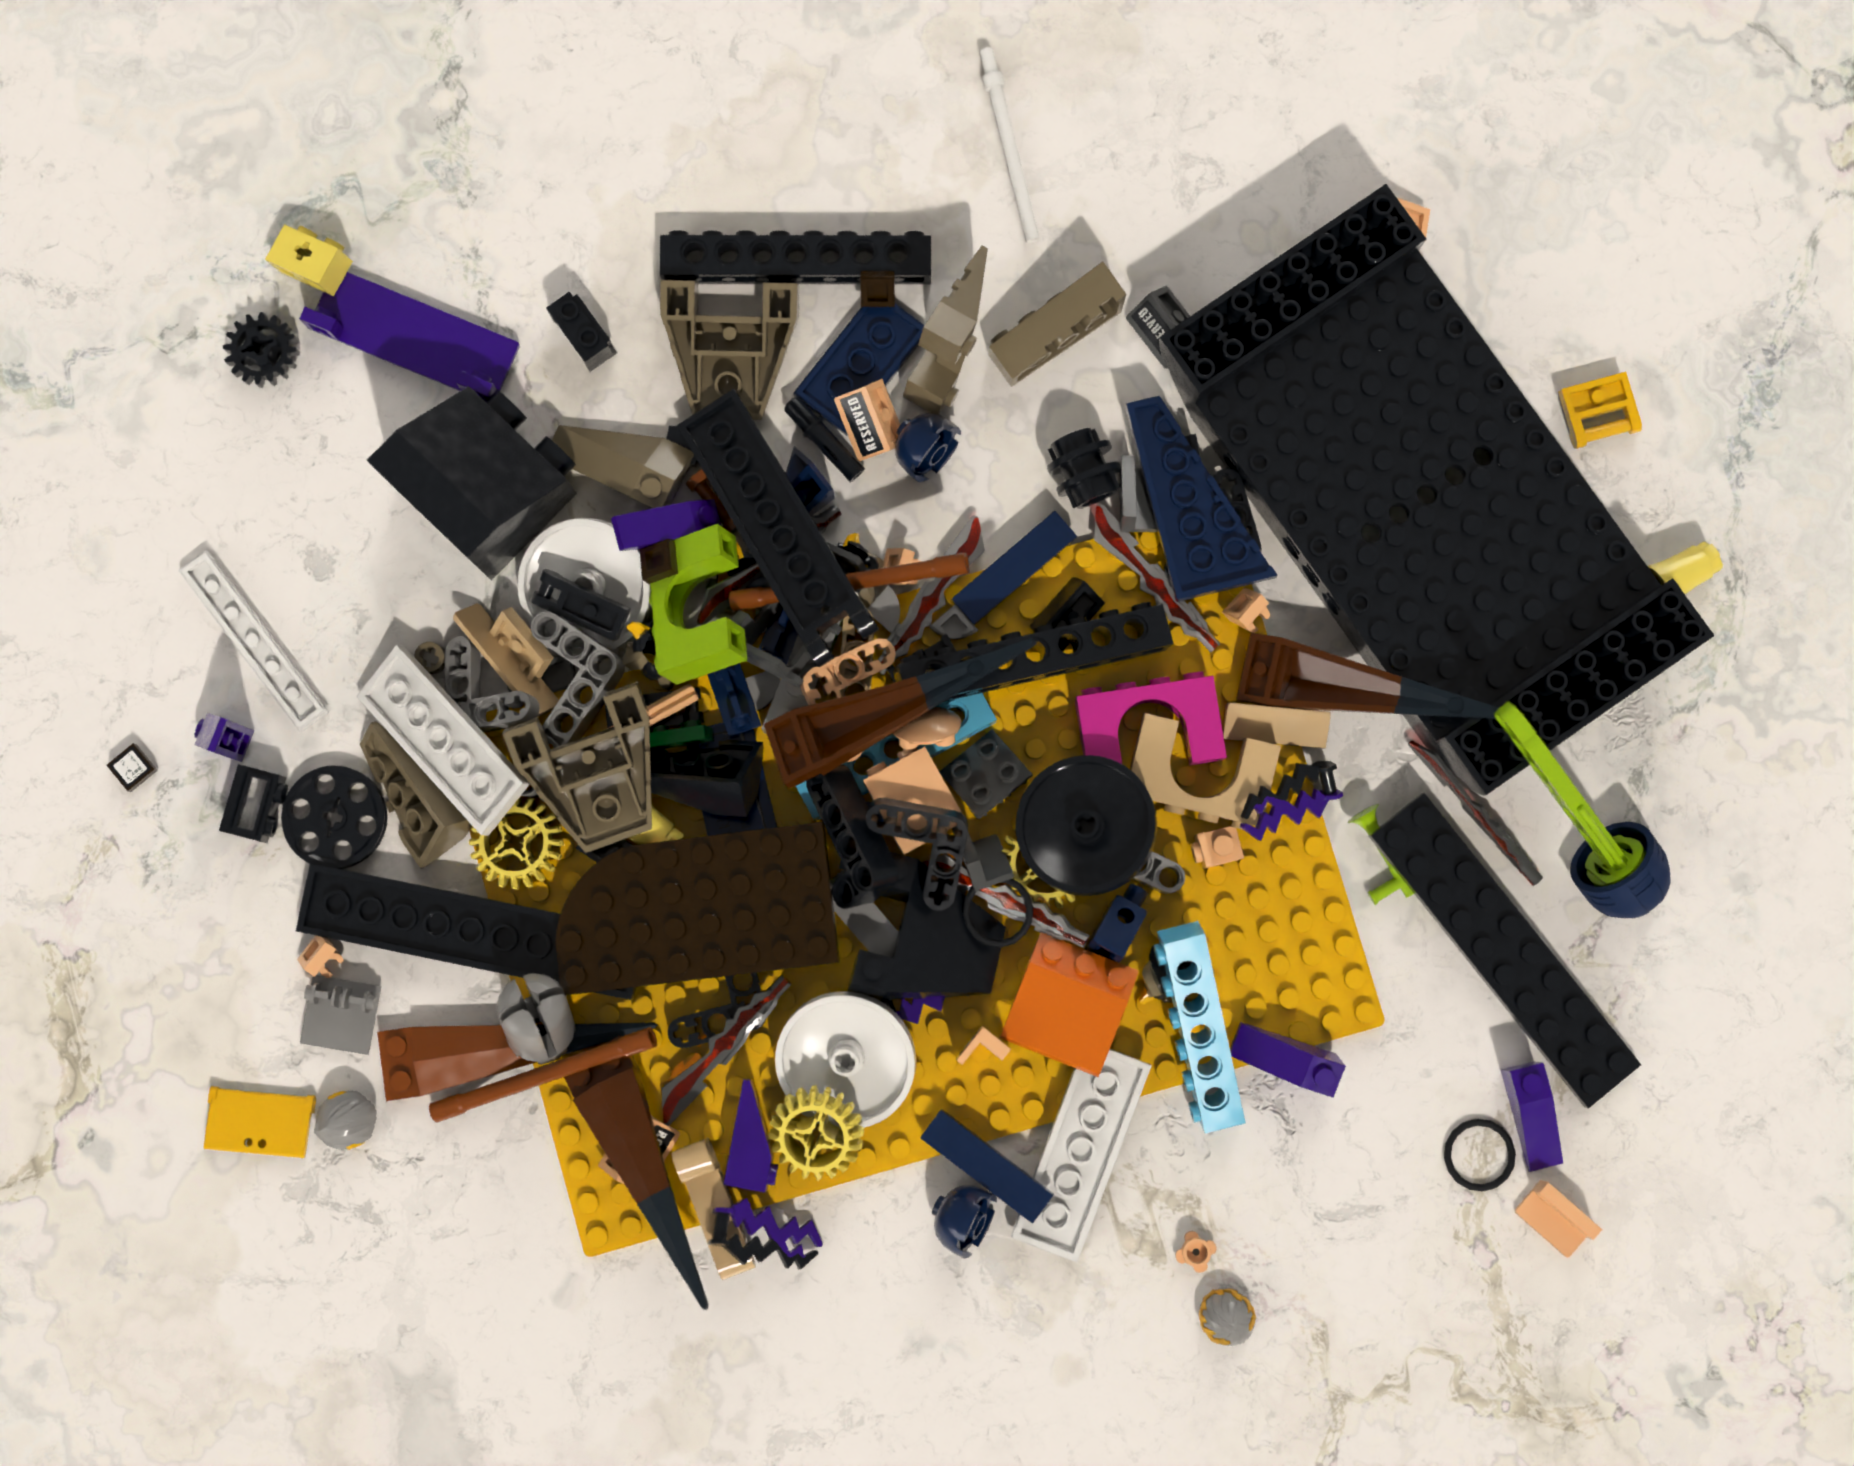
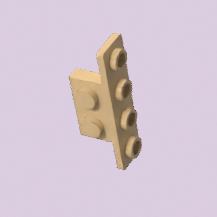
M478 603L455 612L453 620L512 692L523 691L535 697L539 702V714L537 717L551 712L559 699L541 677L554 657L532 635L531 629L512 607L501 611L496 622Z

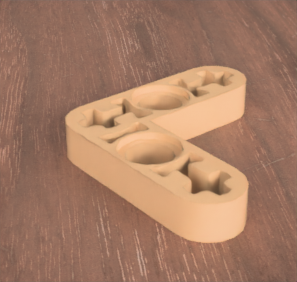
M874 639L835 657L820 668L816 666L803 674L802 679L804 682L800 686L807 704H816L815 700L822 698L817 689L811 690L808 684L813 681L812 674H815L817 678H824L825 684L821 686L824 696L832 693L834 699L840 698L842 695L839 690L891 666L896 656L895 648L886 639ZM875 645L879 650L885 649L887 655L883 657L884 663L881 664L879 660H874L866 664L870 671L865 672L864 662L857 652L861 651L862 658H865L875 652L873 647ZM845 659L852 660L857 666V673L852 679L844 678L839 672V664ZM862 752L845 763L855 761L861 756Z

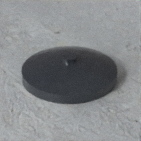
M1074 756L1047 767L1027 787L1019 803L1016 815L1018 846L1031 870L1043 882L1054 889L1078 896H1094L1108 893L1133 879L1148 861L1157 835L1156 810L1145 785L1138 776L1124 765L1101 756Z

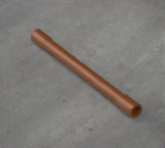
M965 552L936 557L927 561L848 573L846 575L854 589L859 590L932 577L943 578L968 574L970 567L968 556ZM758 586L729 592V602L732 611L759 608L767 604L779 603L770 586Z
M648 1027L622 1036L616 1041L475 1090L440 1099L429 1104L430 1116L434 1122L438 1123L464 1114L470 1109L597 1065L655 1048L657 1046L656 1035L653 1029Z

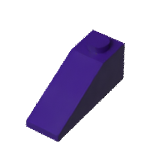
M715 499L686 501L617 515L611 518L619 551L639 550L666 539L674 540L715 524L722 526Z
M207 713L205 719H201L196 726L194 737L197 739L194 745L242 762L255 730Z
M1240 1022L1230 1047L1231 1057L1301 1088L1334 1098L1346 1067L1334 1052Z
M1533 1061L1502 1069V1078L1528 1172L1563 1164L1554 1099L1544 1062Z
M743 1079L723 1185L766 1192L768 1184L775 1185L778 1164H773L774 1154L753 1080Z

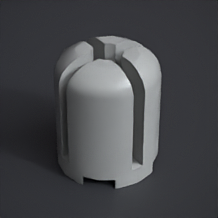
M526 974L523 975L530 997L523 999L515 979L512 980L500 993L496 1007L497 1016L509 1047L517 1057L520 1056L527 1061H535L541 1065L556 1061L567 1053V1047L573 1040L574 1031H576L574 1017L562 987L556 980L547 975ZM542 1022L547 1031L545 1036L541 1037L536 1023Z

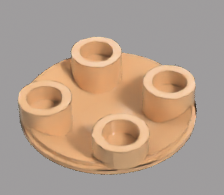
M934 707L893 734L899 739V746L904 749H914L919 745L929 744L947 747L955 743V734L961 728V719L955 712L949 709Z

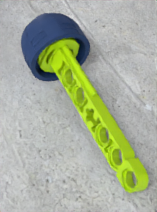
M1507 701L1494 713L1495 718L1505 732L1509 734L1513 743L1585 839L1571 862L1570 874L1573 882L1586 900L1596 910L1607 916L1633 919L1648 914L1649 911L1653 910L1664 900L1670 887V867L1666 853L1650 830L1642 824L1620 822L1604 827L1524 715L1512 703Z

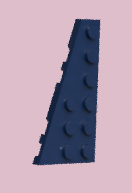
M1155 396L1126 403L1125 408L1176 602L1277 578V573L1266 561L1260 551V547L1241 523V518L1213 476L1206 470L1200 456L1181 432V427L1161 397Z

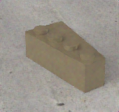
M1102 261L1064 291L1050 298L1036 312L1031 311L1022 317L1018 322L1019 324L1009 332L1003 330L993 337L990 341L992 345L989 346L988 355L1012 387L1120 314L1127 294Z

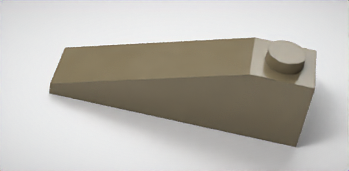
M559 425L552 438V441L576 464L572 468L573 470L652 508L672 504L694 456L691 450L662 437Z
M377 721L370 723L360 742L361 749L375 781L383 783L389 800L385 804L389 813L395 811L403 829L398 831L402 843L420 868L427 867L464 839L472 825L390 733Z

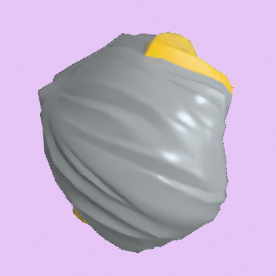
M357 1091L334 1093L328 1096L327 1100L318 1108L314 1133L326 1145L332 1148L351 1150L362 1145L372 1137L377 1119V1111L374 1104Z

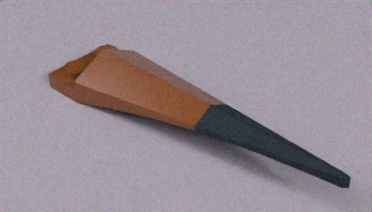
M544 1024L536 1025L541 1037L545 1036L547 1031ZM575 1024L576 1031H574L573 1040L567 1047V1053L605 1043L618 1036H625L648 1027L653 1029L657 1024ZM501 1025L407 1027L377 1032L386 1101L427 1095L536 1063L535 1061H527L520 1056L517 1057L507 1043Z

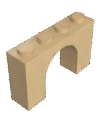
M1143 713L1130 770L1145 785L1152 801L1164 803V811L1184 815L1185 809L1199 812L1197 819L1217 824L1219 817L1232 820L1231 827L1242 829L1240 827L1241 823L1251 826L1257 825L1260 814H1257L1255 809L1248 819L1241 818V814L1249 793L1258 796L1260 786L1271 790L1281 749L1280 745L1244 738L1235 775L1230 784L1216 795L1195 797L1183 791L1177 785L1171 773L1170 758L1179 721ZM1266 802V805H1265V807H1264L1263 812L1266 811L1267 802Z

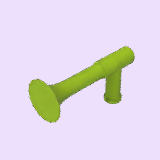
M1379 804L1372 805L1359 812L1348 823L1360 825L1370 835L1379 828L1376 818V809ZM1380 852L1393 878L1374 890L1367 892L1374 905H1377L1379 901L1401 889L1406 898L1412 896L1414 893Z

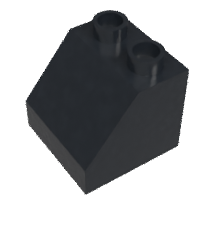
M468 386L397 429L366 461L492 581L577 494L565 478L566 474L576 464L548 436H545L533 448L516 432L517 428L527 417L498 389L484 401Z

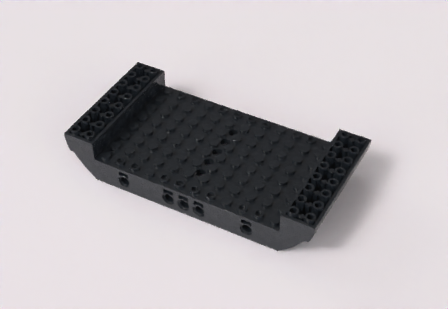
M1385 184L1159 338L1160 352L1167 363L1173 381L1190 417L1224 465L1239 473L1247 497L1365 663L1370 667L1499 708L1508 701L1524 715L1550 751L1715 635L1674 579L1661 585L1420 254L1419 250L1426 241V237L1388 185ZM1477 448L1487 450L1491 457L1490 463L1487 465L1476 463L1473 458L1474 450ZM1455 467L1461 471L1463 480L1460 484L1454 485L1447 481L1445 477L1447 468ZM1423 486L1431 488L1435 494L1434 502L1430 504L1422 503L1417 496L1418 488ZM1392 506H1401L1406 510L1407 519L1405 522L1396 523L1390 518L1389 510ZM1365 525L1375 526L1379 531L1378 541H1365L1361 535L1362 527ZM1402 714L1425 747L1437 753L1446 766L1463 780L1473 792L1479 795L1489 794L1530 765L1497 719Z

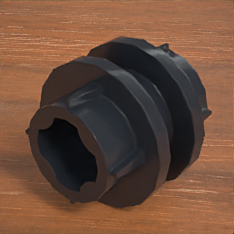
M1095 428L1077 430L1051 444V448L1048 451L1052 462L1047 466L1049 475H1063L1065 482L1060 484L1056 491L1060 497L1068 496L1073 508L1081 509L1094 505L1117 493V489L1120 486L1115 475L1121 471V466L1119 462H1105L1103 455L1111 450L1112 445L1109 440L1100 441Z

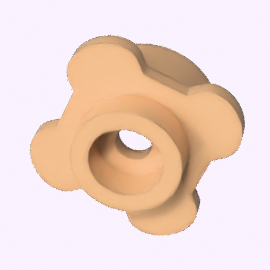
M1189 1231L1185 1234V1242L1182 1248L1176 1251L1175 1257L1179 1263H1187L1193 1266L1196 1272L1202 1273L1207 1270V1263L1211 1255L1216 1252V1244L1212 1240L1205 1241L1201 1239L1195 1231ZM1194 1249L1199 1250L1198 1255L1193 1254Z

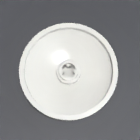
M575 518L557 523L539 534L529 545L522 558L518 572V596L522 611L530 625L538 613L547 611L531 602L534 592L539 591L542 581L539 579L543 569L557 572L570 581L631 608L621 635L616 641L567 620L610 650L620 647L634 637L626 629L628 624L632 621L644 624L651 609L649 602L651 587L650 584L642 580L640 549L619 551L612 523L595 518ZM554 588L552 597L558 600L561 591ZM550 621L546 624L544 628L546 637H550L555 633V621ZM582 639L573 643L572 654L580 655L583 652L584 642Z
M837 991L819 995L807 1001L791 1015L777 1042L775 1066L780 1086L785 1095L790 1093L796 1097V1092L801 1087L809 1094L811 1087L815 1084L819 1093L823 1094L825 1088L830 1086V1096L836 1098L837 1094L843 1092L844 1098L842 1103L844 1105L848 1102H854L855 1106L851 1113H861L862 1119L858 1125L865 1128L889 1117L905 1100L915 1075L916 1051L907 1026L889 1006L866 994ZM805 1111L802 1114L806 1117H812L817 1111ZM828 1115L829 1121L833 1125L840 1127L837 1121Z

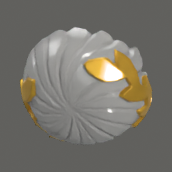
M1212 1289L1209 1294L1203 1297V1302L1199 1308V1320L1203 1332L1207 1334L1212 1342L1218 1345H1240L1253 1332L1255 1319H1257L1254 1307L1246 1297L1234 1289Z

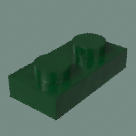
M701 720L681 722V728L668 730L667 725L650 727V750L714 742L713 728L702 725Z

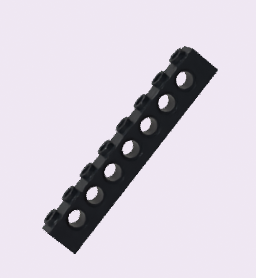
M674 230L670 231L669 235H660L661 280L698 281V284H763L765 282L860 284L861 271H895V284L931 285V235H924L921 231H908L904 235H891L887 231L871 232V235H857L854 231H840L837 235H823V232L806 231L803 235H790L787 231H772L770 235H756L753 231L744 230L736 232V235H723L720 231L709 230L704 231L702 235H689L686 231ZM698 250L704 253L703 258L698 262L687 260L688 254L692 251ZM729 250L735 251L738 254L737 258L732 262H724L720 259L721 255ZM759 251H768L772 254L771 258L766 262H757L754 259L755 254ZM793 251H801L805 254V258L797 263L787 259L788 255ZM827 251H835L839 254L838 259L831 263L823 261L821 256ZM860 251H868L873 257L870 261L861 263L855 259V255ZM894 251H901L907 257L904 261L895 263L888 256Z
M1144 602L1132 606L1130 612L1119 614L1118 609L1100 613L1098 615L1099 619L1087 621L1086 617H1078L1068 620L1064 627L1054 629L1053 624H1047L1033 629V634L1021 636L1020 632H1012L1001 636V641L988 644L987 639H981L968 643L967 649L955 651L954 647H946L934 651V656L924 659L921 658L920 654L907 656L900 659L901 664L896 666L893 674L895 681L898 682L925 674L926 670H938L1029 638L1037 642L1033 648L1038 650L1040 661H1031L1024 652L1007 662L1006 669L998 668L946 700L950 701L1166 651L1174 643L1163 604L1151 606V602ZM1124 625H1131L1136 629L1137 639L1129 638L1125 634ZM1098 632L1102 634L1105 639V646L1096 645L1091 639V633ZM1061 639L1069 641L1073 647L1072 654L1062 652L1058 641Z

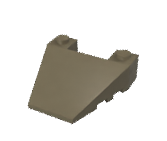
M983 245L965 267V273L961 280L957 278L951 287L953 290L949 297L944 295L923 327L918 345L926 349V352L907 380L903 397L931 413L940 414L944 406L949 408L952 406L959 393V389L955 388L965 356L969 355L977 340V337L973 336V332L978 318L988 248Z
M660 280V315L681 375L680 378L692 415L730 390L735 389L753 420H762L799 319V283H763V316L698 315V281Z
M638 681L604 693L603 698L614 727L553 749H550L539 717L505 728L502 733L515 768L531 784L537 795L553 811L559 822L585 853L652 829L650 714Z

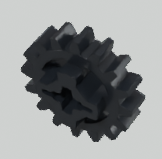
M264 312L259 313L258 320H254L250 314L246 315L247 323L244 325L238 321L234 322L238 330L236 333L227 332L226 336L232 342L231 344L223 345V349L231 354L224 359L225 363L229 366H234L231 372L237 378L242 376V381L247 385H250L255 380V384L259 388L264 387L265 380L276 386V377L279 375L288 379L289 376L285 370L287 367L296 368L297 365L291 358L292 356L300 355V351L292 346L298 342V338L294 334H289L292 330L287 323L281 324V320L276 315H273L268 320ZM262 330H270L277 333L278 335L275 336L274 334L267 336L262 332ZM265 345L263 354L258 355L260 353V346ZM256 364L260 367L261 371L251 370L245 367V365L252 366Z

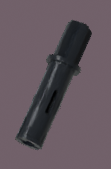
M799 397L792 398L785 405V412L802 429V436L804 438L808 437L850 483L864 472L865 467L823 424L824 419L822 417L818 418Z

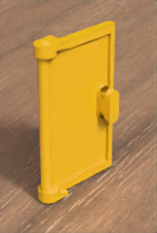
M217 1086L210 1087L207 1102L210 1103L204 1149L296 1158L306 1157L311 1116L315 1112L316 1106L315 1095H308L306 1097L220 1089Z

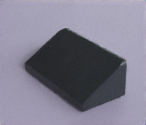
M1073 577L1033 621L1030 628L1033 630L1047 624H1053L1054 629L1066 626L1068 620L1078 617H1086V620L1090 621L1105 602L1085 581ZM1064 639L1058 641L1062 652L1070 644L1069 641Z

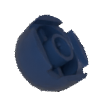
M925 413L914 417L912 420L906 419L901 423L896 432L898 438L895 446V456L898 463L917 482H925L929 479L925 476L926 473L930 470L937 473L951 458L959 443L954 439L955 434L961 435V430L940 414Z
M962 1185L952 1189L946 1197L941 1195L934 1204L932 1215L936 1216L934 1229L942 1245L964 1259L969 1258L972 1253L967 1250L972 1244L978 1247L990 1227L995 1210L989 1208L991 1201L997 1202V1197L993 1193L974 1185Z

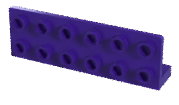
M349 272L346 273L334 297L323 292L316 309L312 310L304 307L299 318L309 330L458 391H462L469 386L484 401L497 389L501 391L520 348V344L515 340Z

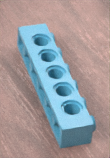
M980 693L942 702L936 707L946 709L957 708L964 714L965 718L961 723V728L955 734V743L947 747H940L936 744L919 745L917 749L919 750L925 746L931 758L995 724L997 719L984 695ZM892 733L864 750L859 758H869L874 766L884 761L888 767L899 761V758L892 759L887 757L884 753V747L890 741L899 742V739ZM856 760L843 763L851 771L862 795L869 793L863 783V780L869 776L859 775L854 771ZM806 781L797 785L796 788L814 821L821 819L808 792Z
M1198 921L1157 931L1160 944L1154 945V950L1159 966H1165L1167 976L1161 977V982L1166 998H1172L1173 1008L1168 1009L1172 1028H1178L1180 1039L1175 1040V1045L1180 1061L1185 1060L1187 1070L1182 1071V1077L1186 1091H1192L1194 1101L1189 1102L1193 1122H1200L1205 1134L1245 1124L1205 932ZM1192 961L1188 968L1184 970L1177 969L1180 963ZM1199 993L1193 1001H1184L1187 995ZM1205 1025L1202 1031L1198 1033L1191 1032L1195 1026ZM1212 1056L1207 1063L1198 1064L1203 1057ZM1210 1088H1218V1090L1211 1095H1205L1207 1090H1209Z

